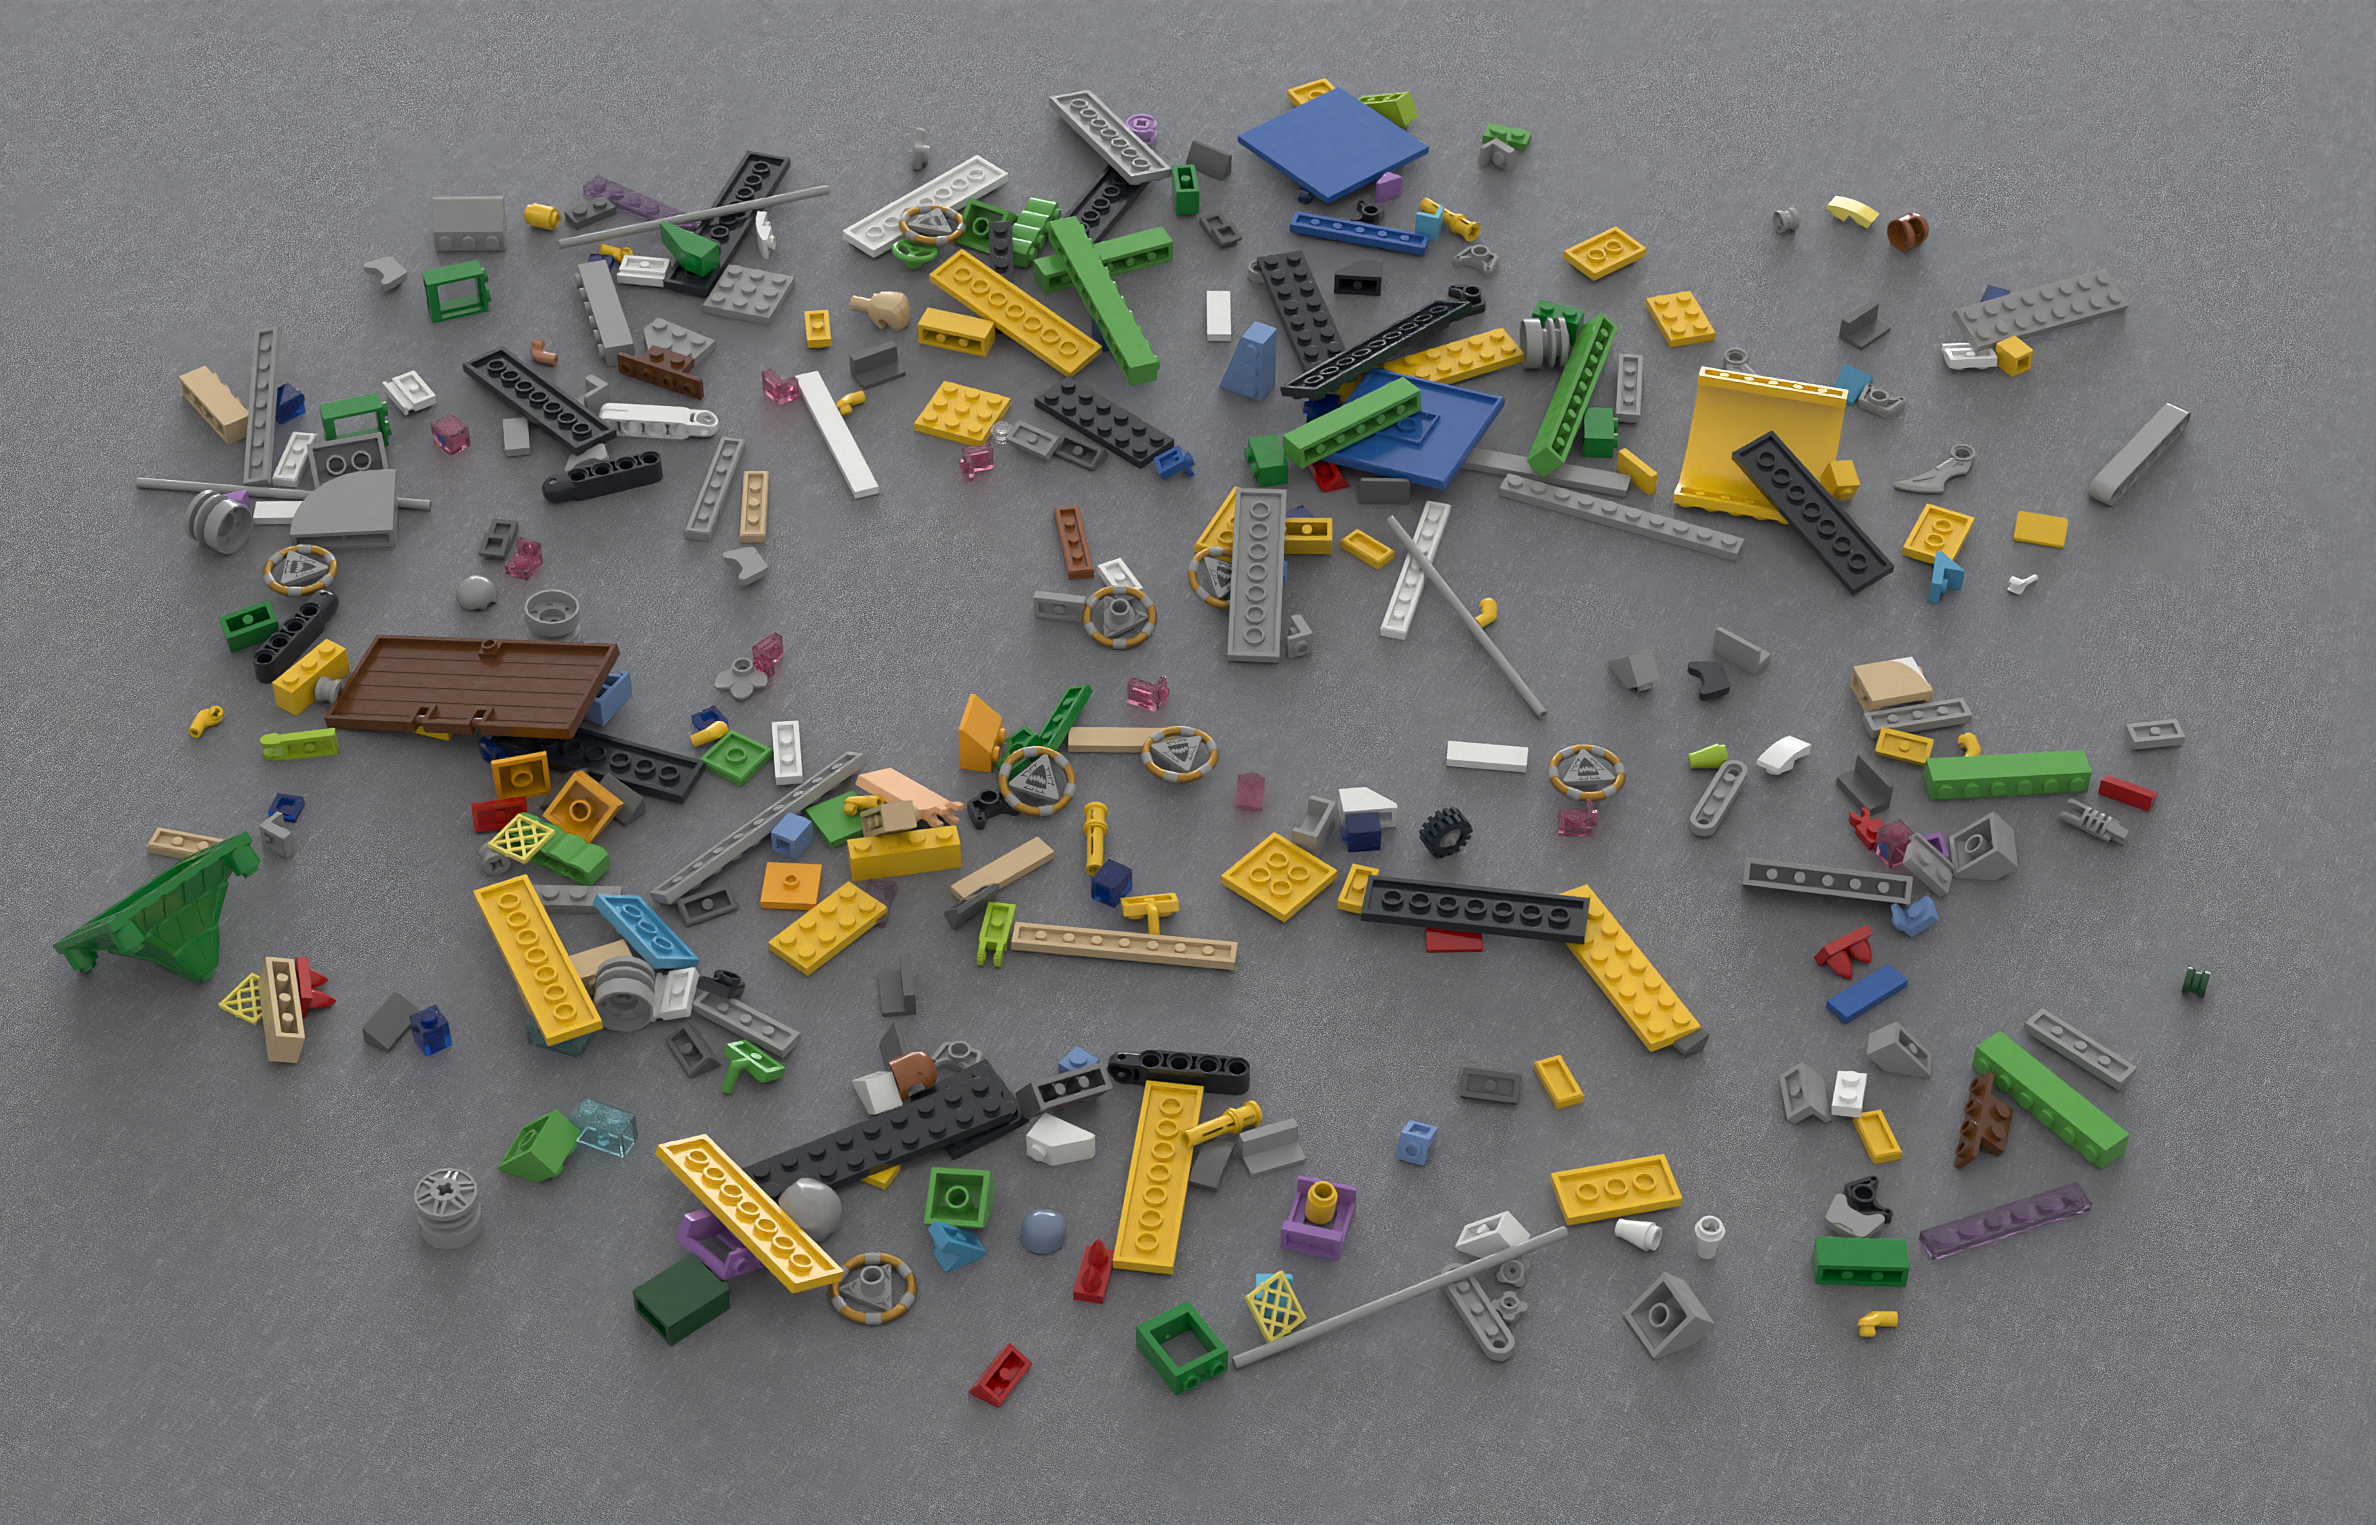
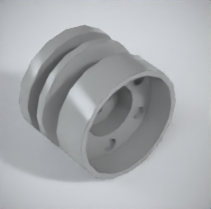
M1551 317L1547 318L1544 329H1542L1539 318L1521 320L1519 344L1520 349L1524 353V362H1522L1524 369L1541 368L1543 357H1545L1549 368L1554 367L1555 360L1558 368L1566 366L1569 353V334L1564 317H1557L1555 323Z
M213 490L199 493L189 504L184 518L185 533L190 538L228 555L235 553L243 547L253 527V514L248 506L229 499L227 496Z
M545 590L533 594L526 600L524 606L526 640L581 642L579 625L580 606L578 600L572 594L560 590Z
M616 956L607 959L599 965L595 973L596 982L593 1004L602 1020V1025L609 1030L617 1032H633L642 1029L650 1023L654 1013L653 995L655 993V972L652 967L640 958L631 956Z
M454 1168L438 1169L427 1174L418 1182L414 1190V1201L420 1233L427 1243L435 1248L456 1249L471 1243L480 1234L483 1227L482 1211L479 1203L477 1183L470 1174Z

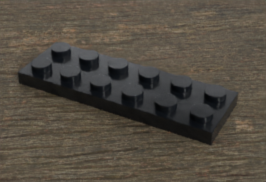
M1108 164L1063 218L1076 216L1080 225H1084L1088 239L1091 238L1093 244L1100 243L1151 181L1142 182L1139 185H1130Z
M1069 376L1034 398L1036 407L1139 469L1154 461L1155 457L1174 447V439Z

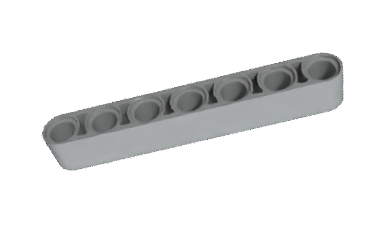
M2167 403L2094 478L2087 495L2106 505L2112 506L2185 430L2190 421L2191 413Z

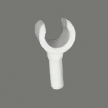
M2034 574L2022 580L2012 576L2009 580L2011 585L2007 590L2021 595L2028 584L2038 580V576Z

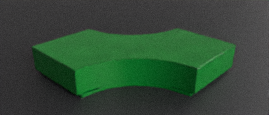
M1026 725L1005 740L1007 751L1003 758L996 763L997 770L1000 771L1002 763L1013 752L1024 747L1037 746L1042 742L1038 734ZM1023 758L1013 765L1008 778L1009 782L1031 765L1029 758Z

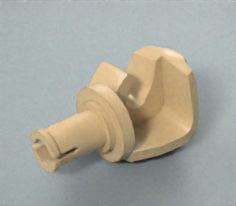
M880 292L879 294H874L871 299L858 297L857 295L851 297L850 309L868 313L869 320L873 321L882 330L887 324L894 331H901L909 325L910 304L908 298L903 293Z

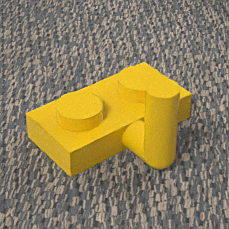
M1175 893L1120 898L1124 917L1141 919L1148 915L1149 934L1160 935L1159 916L1172 915V912L1179 911V901Z

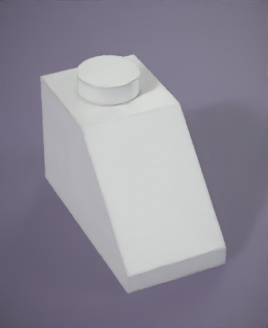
M1367 787L1339 789L1338 812L1343 831L1396 827L1398 809L1396 803Z
M878 1071L852 1080V1084L868 1114L880 1115L903 1105L893 1072Z
M1044 1113L1026 1135L1027 1155L1036 1161H1042L1051 1166L1090 1159L1095 1155L1094 1134L1048 1113Z
M1509 1211L1465 1225L1455 1247L1461 1252L1484 1258L1527 1241L1530 1234Z

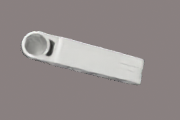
M606 403L601 407L599 413L600 418L616 429L617 436L682 440L689 436L710 437L716 434L719 429L716 415L708 410H693L673 406ZM705 416L711 417V420H707Z

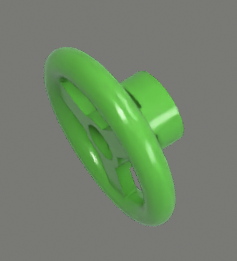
M909 239L897 241L892 246V253L896 258L904 261L906 267L919 269L923 267V263L931 262L938 256V249L936 246L922 245ZM900 248L905 249V250H906V255L903 254V253H901V252L899 251V249H900Z

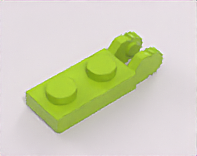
M335 728L281 735L270 733L264 734L259 740L262 748H265L262 752L263 757L268 761L339 754Z
M988 902L978 940L977 965H984L987 949L996 950L993 958L994 967L1001 968L1004 951L1007 950L1016 914L1015 904Z

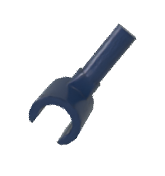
M1300 187L1299 193L1301 195L1298 201L1309 204L1313 194Z

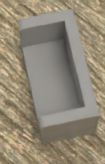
M1311 795L1308 801V815L1300 828L1294 827L1292 829L1291 842L1318 858L1335 826L1336 802Z

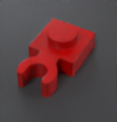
M1863 807L1861 809V817L1856 816L1853 811L1849 814V823L1856 827L1855 835L1869 851L1879 848V845L1883 843H1892L1894 834L1880 818L1872 820L1870 818V811Z

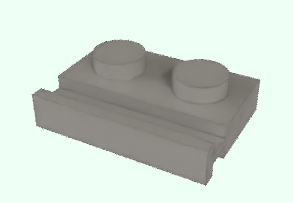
M1917 832L1909 838L1911 843L1907 845L1902 864L1938 897H1942L1949 891L1953 876L1951 871L1955 869V866Z

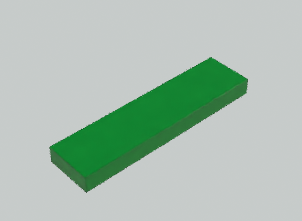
M1089 684L1067 687L1038 736L1042 742L1037 746L1050 748L1055 751L1058 750L1093 692ZM1041 756L1030 757L1029 760L1030 762L1036 761Z

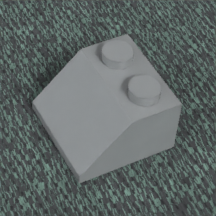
M1995 812L1986 815L1949 837L1952 864L1955 866L1953 876L1957 879L1997 880L2018 868L2013 828Z
M1665 1272L1623 1313L1655 1359L1695 1345L1715 1325L1685 1280Z

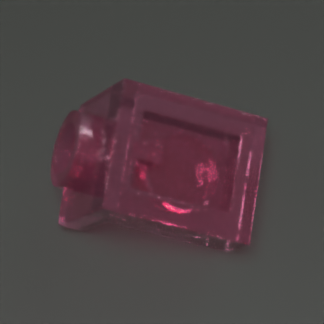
M770 368L762 371L763 391L778 405L799 397V382L796 376L783 380L781 376L777 375Z
M991 443L962 449V459H959L961 473L966 474L969 482L974 481V472L994 468V450Z
M519 537L516 540L517 552L504 566L505 574L528 580L543 563L541 544Z
M774 632L752 647L753 665L756 666V670L764 672L770 678L775 675L774 662L784 656L783 638L777 632Z
M1161 676L1156 684L1131 677L1127 683V703L1157 711L1161 703H1165L1169 696L1170 689L1167 687V677Z
M1252 772L1245 773V775L1238 774L1235 799L1236 809L1262 811L1265 777Z
M1587 799L1586 810L1559 809L1558 835L1591 837L1592 826H1597L1598 810H1593V800Z

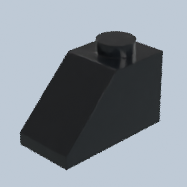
M1359 259L1335 271L1334 294L1381 296L1383 260Z

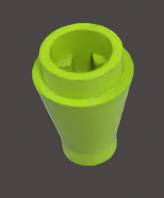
M1715 743L1696 752L1688 753L1690 768L1720 769L1721 765L1728 761L1725 744L1718 745V743Z

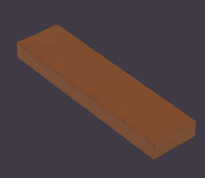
M1079 506L1054 508V517L1068 579L1094 577V569Z

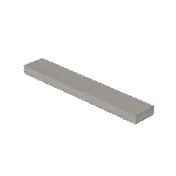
M721 437L686 527L685 538L704 541L711 540L746 447L744 439Z

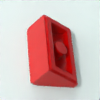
M1318 460L1307 466L1323 493L1350 486L1337 464Z
M2108 774L2100 781L2098 790L2100 795L2148 812L2158 796L2156 791Z
M1425 928L1427 953L1483 952L1482 934Z
M1009 1343L999 1351L968 1392L998 1408L1033 1363Z

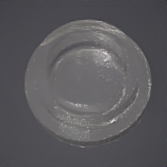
M1004 421L997 422L991 426L990 435L997 443H1007L1005 438L1012 430L1013 425Z

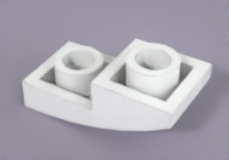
M758 211L756 216L758 248L762 257L768 259L771 250L775 249L776 237L772 236L771 222L767 221V212Z
M1787 736L1770 746L1757 759L1756 765L1766 768V772L1770 774L1780 775L1782 772L1793 769L1795 760L1809 755L1811 744L1792 736Z

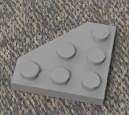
M659 317L643 329L647 350L652 345L680 353L694 358L695 366L716 349L715 340Z

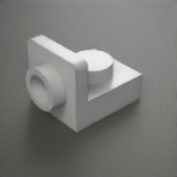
M1495 138L1480 147L1479 164L1485 166L1493 162L1509 172L1514 169L1516 150Z
M1301 614L1291 616V627L1288 628L1289 636L1287 637V656L1293 658L1311 653L1312 631Z
M277 811L259 826L262 844L264 847L287 859L295 853L291 832L285 828L283 814Z

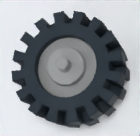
M1447 807L1443 808L1442 813L1439 810L1436 811V816L1428 817L1429 822H1424L1422 825L1424 829H1420V840L1436 858H1445L1446 854L1449 856L1453 855V851L1459 852L1461 850L1459 847L1461 845L1465 847L1467 844L1465 840H1470L1471 838L1470 833L1473 832L1471 824L1461 811L1454 807H1450V809Z

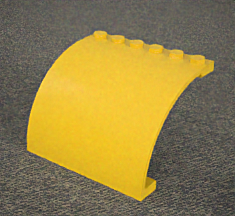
M1701 367L1686 454L1679 483L1674 493L1673 503H1677L1685 508L1695 506L1709 512L1724 511L1733 516L1748 515L1753 516L1757 520L1772 519L1782 524H1789L1731 459L1732 452L1773 430L1825 488L1821 475L1829 461H1836L1848 390Z

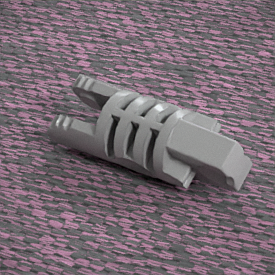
M2070 798L2067 804L2071 809L2082 814V817L2080 818L2067 811H2062L2058 817L2060 820L2106 842L2112 840L2125 845L2129 838V830L2120 826V821L2098 810H2094L2073 798Z

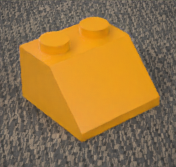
M970 694L958 729L960 769L991 773L994 763H998L1000 760V744H1005L1007 730L1003 729L1002 717L976 694Z
M546 751L490 762L497 800L523 796L531 798L547 795L551 791Z
M581 770L572 775L542 816L552 824L559 826L564 833L578 835L586 843L591 844L610 824L625 803Z

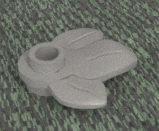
M744 657L734 660L730 669L719 673L715 680V689H730L731 695L737 700L749 698L753 693L754 687L763 688L767 686L766 674L756 670L753 662Z

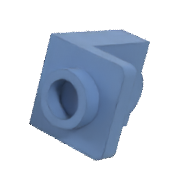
M1927 895L1905 910L1897 903L1891 905L1893 914L1891 920L1894 926L1899 931L1903 930L1910 937L1916 936L1939 921L1934 902Z
M1410 1120L1401 1132L1397 1158L1421 1166L1425 1165L1429 1147L1437 1137L1438 1127Z

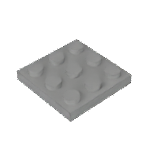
M729 264L704 302L703 312L770 326L793 289L795 277Z

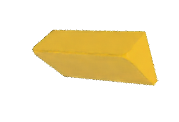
M2019 511L2013 540L2064 549L2068 519Z

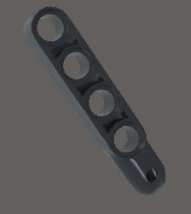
M644 451L573 468L567 472L549 476L544 481L541 491L548 502L559 503L568 500L584 501L655 484L663 478L661 455L656 451Z
M327 590L316 591L253 654L252 660L256 679L260 683L269 684L274 682L322 634L325 629L324 624L335 614L339 606V599L335 593Z
M1150 1049L1141 1053L1116 1052L1110 1056L1107 1065L1110 1076L1121 1084L1142 1085L1145 1087L1146 1080L1204 1086V1093L1242 1095L1250 1087V1063L1248 1060L1236 1056ZM1119 1073L1126 1074L1124 1077L1118 1076Z

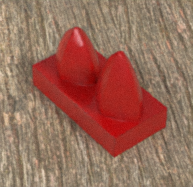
M526 796L471 803L475 832L503 829L518 814L522 812L528 813Z
M1866 924L1823 946L1814 956V959L1819 966L1827 963L1839 975L1851 980L1853 971L1847 952L1859 961L1871 963L1872 951L1868 939L1873 932Z
M297 957L294 964L302 1018H306L309 1009L327 1007L334 1004L336 1000L320 990L313 989L328 982V979L320 972L309 968L308 958Z
M1097 1239L1092 1246H1086L1073 1291L1074 1300L1098 1304L1104 1303L1113 1271L1115 1250L1106 1249L1100 1239Z

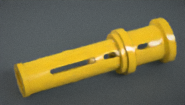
M1428 197L1424 198L1419 205L1422 212L1433 215L1436 214L1439 206H1441ZM1444 208V224L1449 226L1451 232L1461 234L1468 242H1472L1478 237L1481 228L1480 224L1470 222L1463 214H1455Z
M1091 802L1084 807L1086 822L1084 823L1083 831L1087 836L1086 872L1090 876H1099L1104 871L1103 838L1108 831V826L1105 823L1108 808L1101 802Z
M1247 1101L1242 1107L1237 1109H1226L1223 1115L1190 1129L1182 1130L1179 1135L1180 1141L1185 1148L1189 1149L1192 1146L1228 1132L1231 1134L1240 1133L1247 1126L1260 1125L1263 1119L1262 1111L1255 1101Z

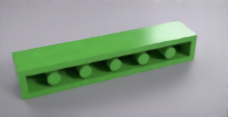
M1162 226L1094 244V250L1096 253H1100L1102 264L1108 268L1110 277L1173 260V241ZM1057 254L1034 260V280L1044 294L1075 287Z
M1401 377L1284 434V454L1302 469L1422 410L1421 390L1404 377Z
M2084 750L1927 758L1922 778L1929 800L2088 792L2092 771Z
M1999 1031L1976 1046L1972 1066L1982 1075L1988 1071L1994 1073L1993 1083L2001 1091L2008 1094L2023 1109L2034 1115L2044 1126L2055 1132L2065 1143L2071 1145L2087 1161L2092 1162L2101 1170L2125 1154L2130 1134L2004 1033Z

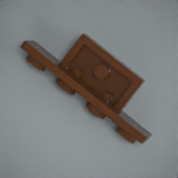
M652 345L641 358L623 352L617 355L618 368L621 374L699 400L704 397L702 379L688 374L695 366L694 358L655 345Z
M1988 1071L1981 1077H1976L1969 1086L1970 1095L1964 1108L1966 1113L1960 1128V1141L1955 1150L1956 1159L1954 1166L1959 1170L1976 1159L1979 1146H1982L1996 1157L2005 1152L2013 1109L1991 1094L1995 1075L1991 1071Z

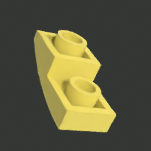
M1836 196L1826 207L1834 217L1841 219L1843 222L1850 216L1858 225L1866 229L1869 228L1879 215L1878 212L1865 204Z

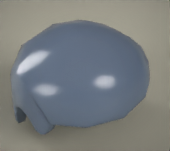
M1051 1209L1033 1210L1026 1215L1022 1222L1021 1243L1027 1250L1037 1254H1050L1058 1251L1062 1247L1066 1235V1223L1061 1214Z

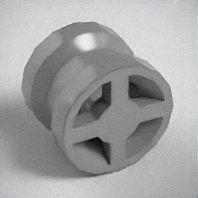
M1794 207L1787 208L1785 211L1778 210L1773 213V225L1778 233H1784L1787 229L1796 230L1799 228L1800 218Z
M321 676L316 684L315 699L318 702L330 701L333 704L346 685L345 681L340 679L333 681L327 676Z
M489 842L483 844L479 853L483 861L484 871L490 875H500L506 872L511 865L509 857H505V855L489 848ZM505 844L497 845L504 849H507Z

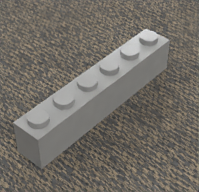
M606 260L578 264L579 274L575 275L576 286L579 289L581 301L584 302L585 314L588 316L590 329L593 330L595 344H598L600 359H605L607 367L617 366V355L620 352L635 356L634 343Z
M1745 857L1742 876L1743 885L1910 904L1913 877L1751 857Z

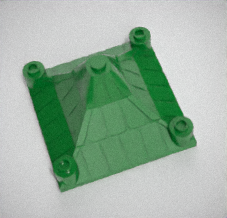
M244 831L186 856L52 946L59 955L63 954L75 972L81 970L82 973L89 971L97 965L95 960L99 955L96 951H108L109 954L152 961L155 965L190 981L199 979L201 983L205 982L216 974L214 969L219 966L220 940L218 921L229 885L227 880L232 872L237 877L243 875L244 878H247L259 870L257 865L261 860L250 845L253 841L247 831Z

